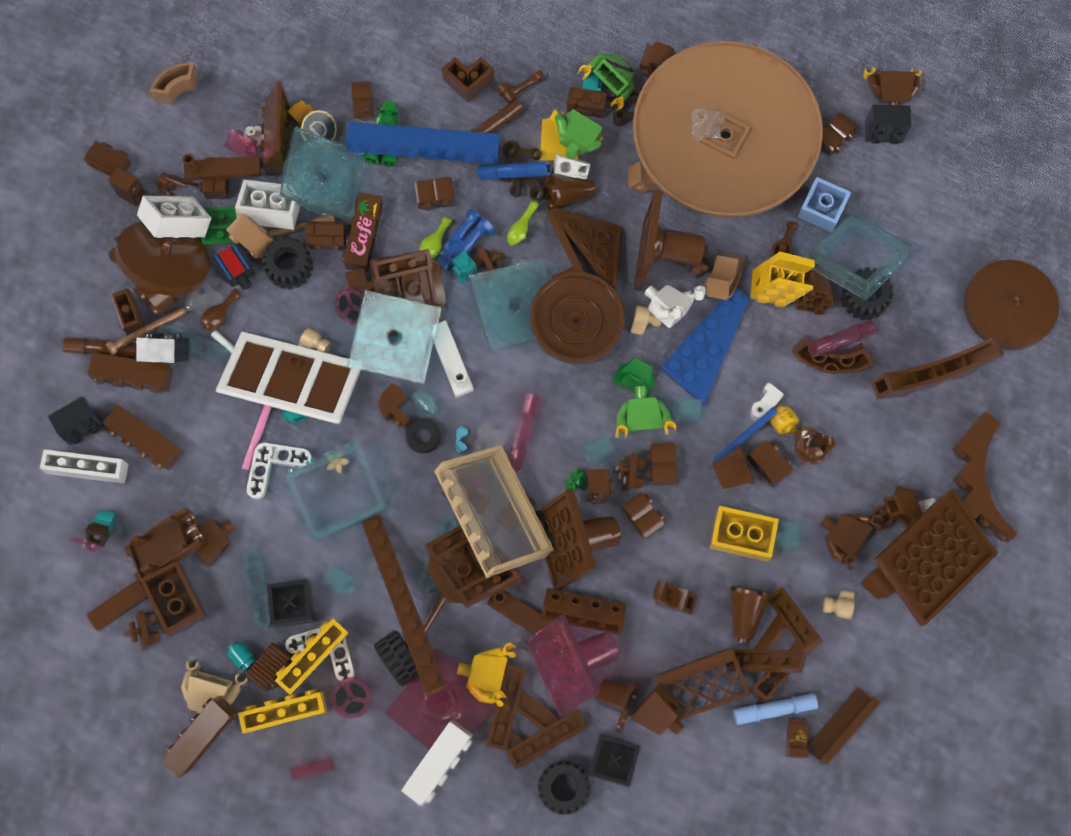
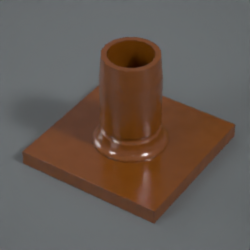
M654 191L643 220L633 288L636 291H641L651 269L653 259L659 258L665 261L700 265L703 257L704 236L669 229L663 230L658 227L663 191Z
M574 489L564 491L535 512L554 549L545 558L553 588L562 589L596 569L592 551L617 546L620 542V526L614 517L582 520Z

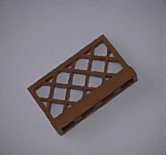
M733 646L655 675L657 685L660 683L664 687L672 683L679 687L676 696L671 697L676 702L687 707L684 714L678 715L676 718L678 721L751 695ZM732 661L736 667L733 676L722 672L724 665ZM711 669L718 673L714 683L703 679L705 671ZM737 672H738V675H739L740 679L735 678ZM720 674L731 679L727 689L716 685ZM690 676L699 680L694 690L683 685L685 679ZM701 681L712 686L708 697L696 692ZM733 681L741 683L745 692L735 694L729 691ZM714 687L726 692L722 700L716 701L710 698ZM681 688L693 693L689 703L677 699ZM694 695L706 699L703 707L696 708L690 705Z

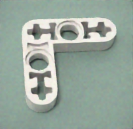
M270 443L259 444L253 456L247 484V494L254 500L262 499L266 494L272 464L307 468L312 463L310 452L306 449ZM265 448L269 452V454L264 456V461L268 462L267 464L257 462L258 460L262 461L263 456L260 451H264ZM281 451L289 452V457L286 460L278 458ZM293 452H295L296 457H302L305 454L308 460H304L301 463L299 459L294 458V462H292ZM260 466L265 467V474L263 476H256L255 470ZM253 479L263 481V483L259 482L258 488L261 492H257L256 495L251 491L257 485V482L253 481Z
M317 628L289 637L286 641L287 651L293 655L298 650L302 652L305 649V645H299L298 650L295 651L294 648H290V645H293V641L296 640L298 643L304 642L302 637H305L307 642L313 634H319L321 630ZM345 637L343 644L340 643L330 653L335 675L339 681L344 683L350 682L355 675ZM337 648L345 649L346 654L342 659H337L334 656ZM348 660V663H344L347 670H350V673L347 674L348 678H344V676H340V673L343 672L342 666H337L336 663H343Z

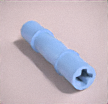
M813 692L759 705L754 703L753 705L734 708L733 715L736 725L755 721L760 722V719L774 718L791 713L798 714L818 709V703Z

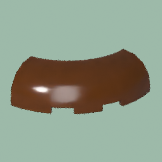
M806 335L792 349V353L804 364L829 374L854 373L875 363L862 342L848 349L835 350L816 344Z

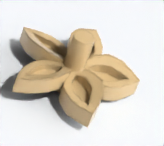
M341 450L336 453L335 457L327 455V459L331 462L327 466V470L335 468L341 474L342 466H346L349 463L347 459L343 458Z

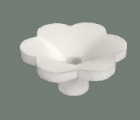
M248 126L246 132L242 134V139L248 147L253 145L258 147L261 145V140H264L260 126Z

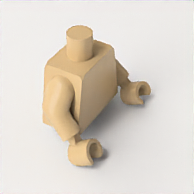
M188 660L186 667L189 670L185 673L181 690L185 701H187V708L201 713L204 710L203 704L209 698L214 699L222 696L232 705L241 691L240 687H244L248 683V678L246 677L244 682H238L241 673H238L235 676L236 683L234 685L231 680L200 672L201 664L198 661L196 666L191 668L192 661Z

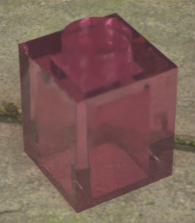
M232 129L224 146L240 157H248L255 153L258 141L241 130Z

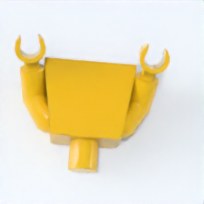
M507 643L504 647L480 652L478 655H474L471 665L459 662L457 675L468 677L466 688L469 689L470 693L479 702L496 703L499 707L504 705L499 699L506 698L505 694L500 691L507 663L505 656L508 655L510 658L516 656V653L510 652L512 648H516L514 644Z

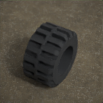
M287 236V239L280 237L277 242L273 240V245H268L266 247L267 252H263L264 259H262L268 278L274 285H280L282 289H285L286 286H288V289H293V286L301 287L300 283L303 282L305 284L307 282L306 278H310L312 275L311 271H313V260L308 248H306L303 242L300 243L297 238L292 240V237ZM289 256L298 258V262L293 268L288 270L278 268L283 258Z
M866 267L864 271L861 268L850 275L841 291V300H844L842 305L843 308L847 307L846 312L848 314L851 312L853 313L852 317L856 318L859 316L860 320H865L866 317L868 320H872L874 317L878 318L881 313H884L892 301L891 298L894 293L892 292L893 285L889 284L891 280L889 277H884L885 273L881 272L880 274L877 272L878 269L874 268L871 271L870 267ZM867 287L871 289L876 295V300L866 301L862 299L858 294L857 288Z
M393 630L374 644L375 651L399 685L404 687L419 676L408 645L398 631Z
M562 760L554 762L542 772L538 782V793L542 803L550 811L560 815H568L577 812L587 803L591 792V784L588 774L580 765L572 761ZM560 775L572 777L577 785L575 795L566 801L557 799L552 792V783Z

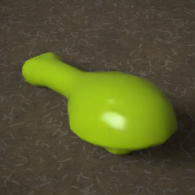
M531 201L523 216L509 229L507 242L510 246H514L526 238L528 221L539 207L538 202Z
M443 217L436 232L422 240L419 251L429 249L431 259L438 256L443 246V233L452 224V219Z

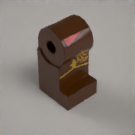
M788 719L786 757L808 758L806 719Z

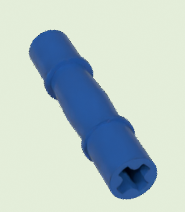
M550 161L479 165L477 169L480 180L550 176L552 172Z

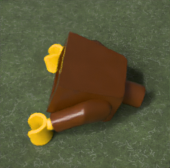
M872 67L871 72H867L866 68L864 69L863 77L868 81L869 87L875 98L879 99V103H888V105L908 103L920 89L921 70L917 74L911 68L910 72L879 71L875 75V67Z

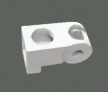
M556 153L552 170L556 174L587 179L591 164Z
M770 383L762 391L765 396L760 401L754 403L750 410V416L755 421L769 409L775 407L784 396L781 391Z

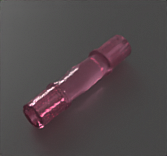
M872 320L852 325L849 329L832 335H825L823 338L810 342L808 344V351L813 357L833 352L836 348L846 346L854 341L859 342L876 334L877 327Z
M525 393L523 405L519 412L521 416L515 431L513 446L510 447L508 460L516 472H521L533 421L537 417L536 413L540 396L532 393Z

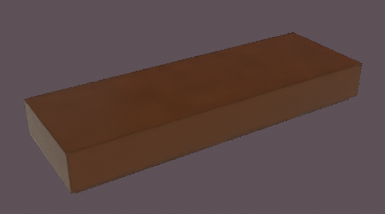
M136 580L87 613L86 616L95 630L99 632L148 597L142 584L137 583Z

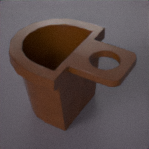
M739 444L735 446L733 451L712 462L723 489L750 483V485L755 484L752 472Z
M603 679L595 699L599 705L621 713L616 730L622 733L627 718L631 717L639 684L633 681L628 684Z

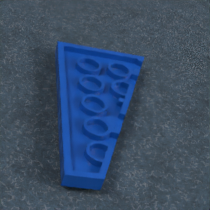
M738 287L728 300L722 299L660 367L661 371L703 406L750 298Z

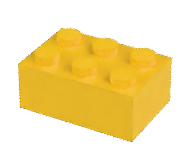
M719 506L716 511L709 549L768 562L772 558L779 519Z

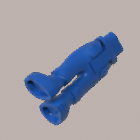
M473 209L467 211L466 221L461 223L459 228L447 240L442 251L439 252L440 256L436 262L445 271L450 266H453L452 260L460 253L465 251L468 254L482 237V234L493 235L496 232L492 224ZM474 225H477L476 228H474V229L471 231V233L467 236V238L463 240V238L467 235V233L470 232V230L472 229V227H473Z

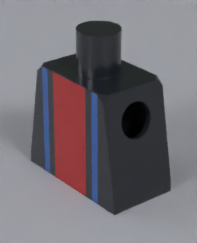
M240 242L208 259L213 268L231 287L239 284L242 290H246L252 286L249 277L254 275V271Z

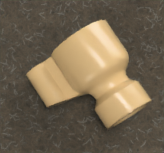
M637 305L630 333L642 335L648 324L659 328L661 321L648 310V307Z
M308 327L303 332L298 346L312 350L317 349V351L327 353L332 343L326 339H321L319 332Z
M842 590L838 600L824 597L822 612L829 614L834 612L839 618L851 620L854 610V592Z

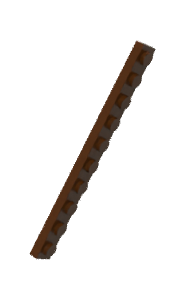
M378 514L361 521L425 693L427 696L442 691L447 686L382 518Z

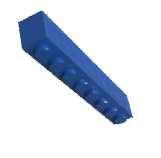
M349 122L346 144L347 152L496 164L498 163L500 134Z

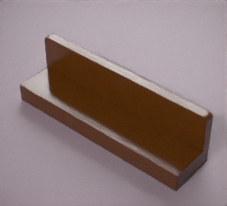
M857 687L808 743V752L822 765H828L881 702L876 697L870 698L862 689Z

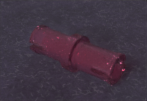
M332 757L317 762L312 760L308 764L291 767L292 780L296 781L309 776L314 778L317 777V774L334 771Z

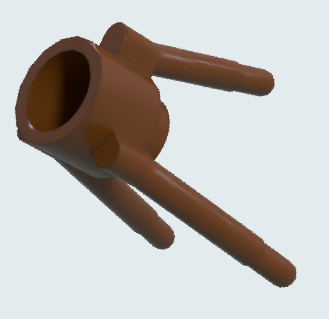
M165 172L161 173L157 180V185L162 187L161 192L168 196H174L170 190H174L177 185L189 188V185L198 187V183L185 181V179L169 175Z

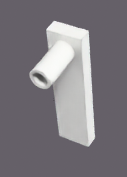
M446 320L429 326V333L455 397L474 391Z

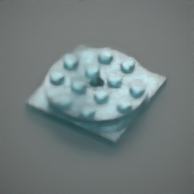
M295 127L291 137L288 156L283 165V180L279 196L295 201L311 212L330 214L350 222L354 216L364 163V153L347 152V147ZM316 174L322 175L324 181L319 180Z
M542 258L468 277L476 303L477 317L483 327L489 352L535 340L530 325L531 306L539 289L549 281ZM510 302H517L519 310L513 311L509 308Z
M364 290L358 320L354 328V338L347 367L424 384L441 308ZM391 331H396L398 334V339L395 342H390L388 339V334Z

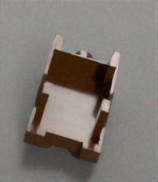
M185 507L172 516L163 519L162 522L150 528L143 536L136 535L129 539L130 544L125 546L124 550L126 555L132 557L137 570L134 573L137 583H141L140 579L174 561L180 562L192 555L205 542L203 533L197 527V518L191 510Z

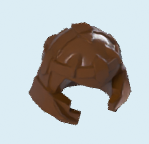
M802 426L801 429L794 430V440H796L795 453L803 465L810 466L823 462L836 444L832 435L816 432L815 429Z

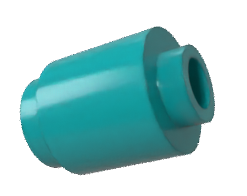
M236 641L228 648L227 656L244 672L250 670L257 661L254 653L243 641L239 643Z

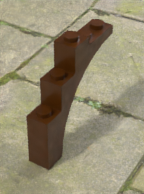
M992 337L946 358L906 370L884 373L870 382L877 399L905 397L918 389L933 388L947 380L961 379L985 364L1003 356L1004 353L998 338Z
M984 411L952 448L958 459L967 462L954 477L953 481L956 482L958 488L968 492L962 502L973 518H977L978 523L984 528H989L993 531L997 539L1007 543L1017 535V532L1003 519L995 507L989 493L985 467L988 447L1001 423Z

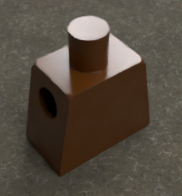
M210 519L197 526L203 533L205 542L196 552L209 567L232 545L227 535L234 531L236 527L229 519L220 526L214 519Z
M660 683L635 709L631 717L634 721L657 735H661L667 728L678 735L684 727L676 719L681 711V707Z

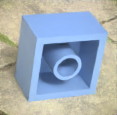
M816 177L798 218L832 233L851 192Z

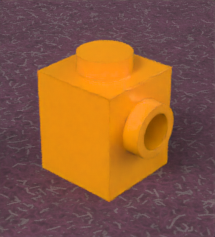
M301 100L290 107L288 114L290 120L300 129L299 125L303 116L314 109L310 104L306 105Z

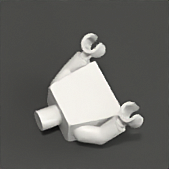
M669 285L658 291L653 286H649L645 292V295L652 300L648 310L668 328H671L687 314L694 298L702 300L706 294L705 286L695 287L694 292H680Z

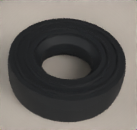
M418 418L407 427L405 438L408 446L413 451L429 453L439 445L441 432L434 421L428 418ZM420 429H427L431 433L430 439L425 443L416 440V433Z

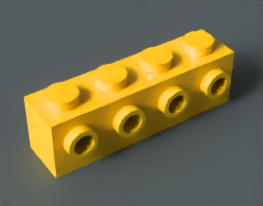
M334 619L325 621L319 628L321 632L316 637L312 635L305 643L307 647L302 652L298 650L290 660L293 662L288 667L283 666L277 672L276 676L278 678L275 682L289 695H292L349 634Z
M317 689L306 691L303 697L297 698V694L284 697L285 701L277 703L276 699L264 702L265 706L257 708L256 704L244 707V712L238 713L242 734L327 712L323 692H317Z

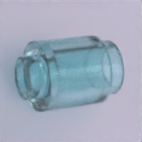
M422 388L418 389L410 398L413 401L412 404L425 417H432L439 411V402Z

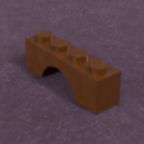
M913 488L883 499L890 518L900 520L906 528L923 514Z

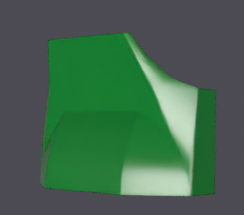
M633 358L628 363L620 365L612 383L634 394L636 386H646L648 397L655 385L652 373L653 367Z

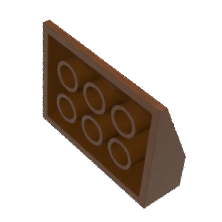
M277 81L265 99V106L262 107V116L265 118V123L261 125L264 140H261L263 157L260 159L261 169H264L266 176L289 175L290 117L288 110L290 109V104L282 81Z

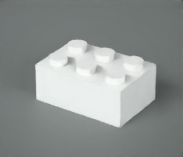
M243 180L235 206L236 216L238 218L243 213L249 215L260 226L294 230L302 203L300 186Z
M143 196L137 213L143 224L157 238L205 237L211 221V217L194 197Z

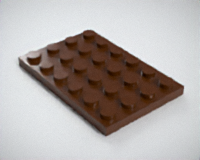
M952 488L948 489L874 560L918 624L926 626L998 553Z

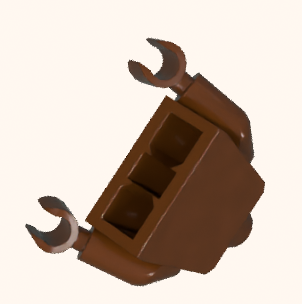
M847 513L842 514L835 521L826 515L820 525L830 531L825 541L832 558L842 564H846L849 570H853L854 568L850 563L855 562L859 564L855 554L872 530V525L878 530L882 529V526L876 523L878 521H885L883 517L878 514L870 516Z

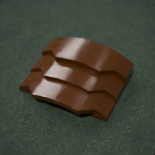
M429 249L370 260L376 301L387 337L442 322L440 310L446 302L440 264L431 259Z
M481 523V525H482V527H483V529H484V531H485V533H486V535H487V530L485 529V527H484L483 524ZM461 525L425 544L430 555L427 572L447 602L462 603L466 608H469L479 601L485 600L499 591L504 592L520 582V577L514 568L486 578ZM492 546L500 564H503L504 561Z

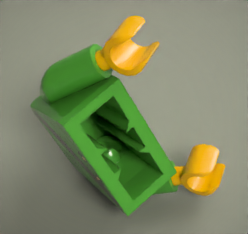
M601 53L592 59L588 66L582 65L577 74L584 72L585 75L582 80H585L591 70H593L617 96L619 95V98L610 103V107L617 104L618 109L616 111L624 106L623 101H626L635 89L633 78L635 71L628 61L624 60L619 54L609 55Z

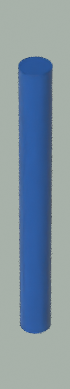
M774 407L769 409L713 459L716 461L733 451L736 445L744 443L778 413Z

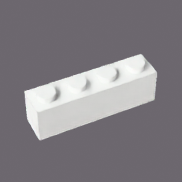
M44 449L40 469L46 474L125 484L128 464L123 459Z
M450 721L401 791L420 806L426 802L429 804L436 795L434 792L435 788L438 785L442 786L448 778L446 773L449 768L454 769L460 761L458 756L461 751L466 752L472 744L470 739L473 734L456 721Z

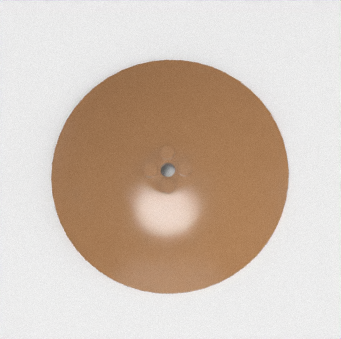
M717 41L698 44L668 58L650 75L639 94L633 117V136L636 151L642 166L652 181L666 195L679 204L694 211L718 217H743L770 210L789 199L801 188L812 173L822 145L823 127L820 109L812 90L804 78L779 56L763 48L741 42ZM728 132L730 138H722L720 133Z

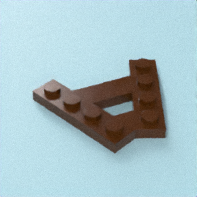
M782 586L769 599V603L776 611L777 616L754 649H734L742 671L802 673L807 654L823 642L814 627ZM787 629H789L796 639L789 650H773ZM733 661L727 663V668L730 671L736 670Z
M507 664L500 689L506 698L499 699L504 704L502 707L496 704L485 746L506 751L515 769H518L588 726L578 709L558 719L522 690L527 669ZM516 710L541 730L525 740H522L513 733L511 729Z

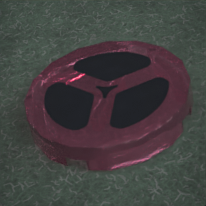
M348 286L340 290L336 295L335 308L339 317L344 322L358 325L367 320L371 312V303L364 291H360L355 286Z
M359 677L341 679L336 683L331 692L332 708L344 718L354 719L361 717L371 705L372 692L369 685Z

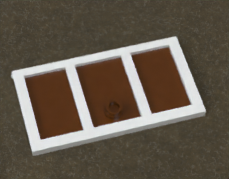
M241 332L216 388V392L340 424L363 365L359 361Z

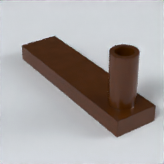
M185 154L182 158L185 181L261 176L260 156L195 160L192 154Z
M552 209L547 211L546 214L572 265L571 268L552 276V278L568 272H584L561 225L552 215Z
M499 591L492 595L486 603L493 610L553 647H556L566 629L553 621L541 619L542 614L506 592Z

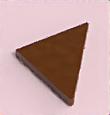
M553 207L552 215L600 277L615 290L622 226Z

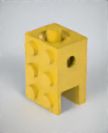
M778 252L752 270L750 298L757 300L759 303H772L776 307H785L801 296H804L813 290L812 285L804 284V276L806 272L815 267V260Z

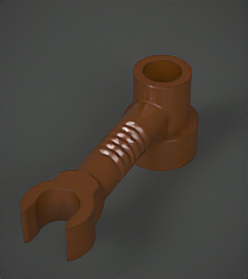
M539 70L514 88L511 87L509 82H505L496 91L509 104L517 99L515 95L533 84L535 85L543 81L545 75Z

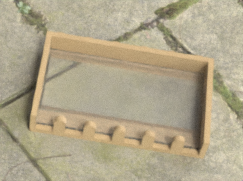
M501 445L441 462L434 472L486 578L542 558L544 559L554 550L551 540L547 537L543 525L539 521L534 507L530 503L525 489L521 485L516 471L512 468L508 456Z

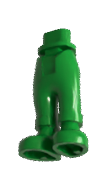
M383 101L382 108L379 109L374 124L399 126L398 104ZM364 153L363 160L373 165H379L380 154ZM382 156V166H397L398 159L395 156Z

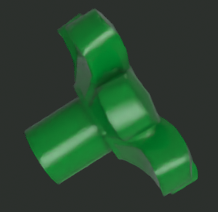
M576 468L569 475L570 478H566L565 490L574 489V492H576L578 488L581 490L585 489L586 483L582 480L585 477V473L581 469Z

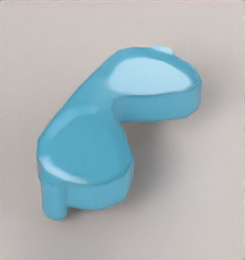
M462 426L456 431V451L459 454L467 451V446L461 440L468 435V430Z

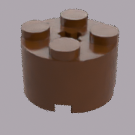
M654 42L653 45L648 43L639 65L642 70L641 74L649 78L663 62L676 54L674 48L660 42Z
M135 284L133 289L139 298L147 301L145 305L156 316L164 313L178 301V298L175 296L154 293Z

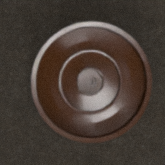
M142 221L125 228L121 232L115 247L116 261L122 272L138 286L154 293L170 296L189 294L203 285L209 273V255L197 238H157L152 235Z
M1000 260L983 267L972 278L964 295V311L969 325L981 339L986 341L992 337H997L1002 349L1020 350L1037 344L1053 329L1058 318L1059 301L1053 284L1042 271L1022 261Z
M585 272L563 273L547 281L535 295L530 312L531 330L538 345L549 356L569 364H586L605 356L617 343L624 323L622 303L615 290L603 279Z

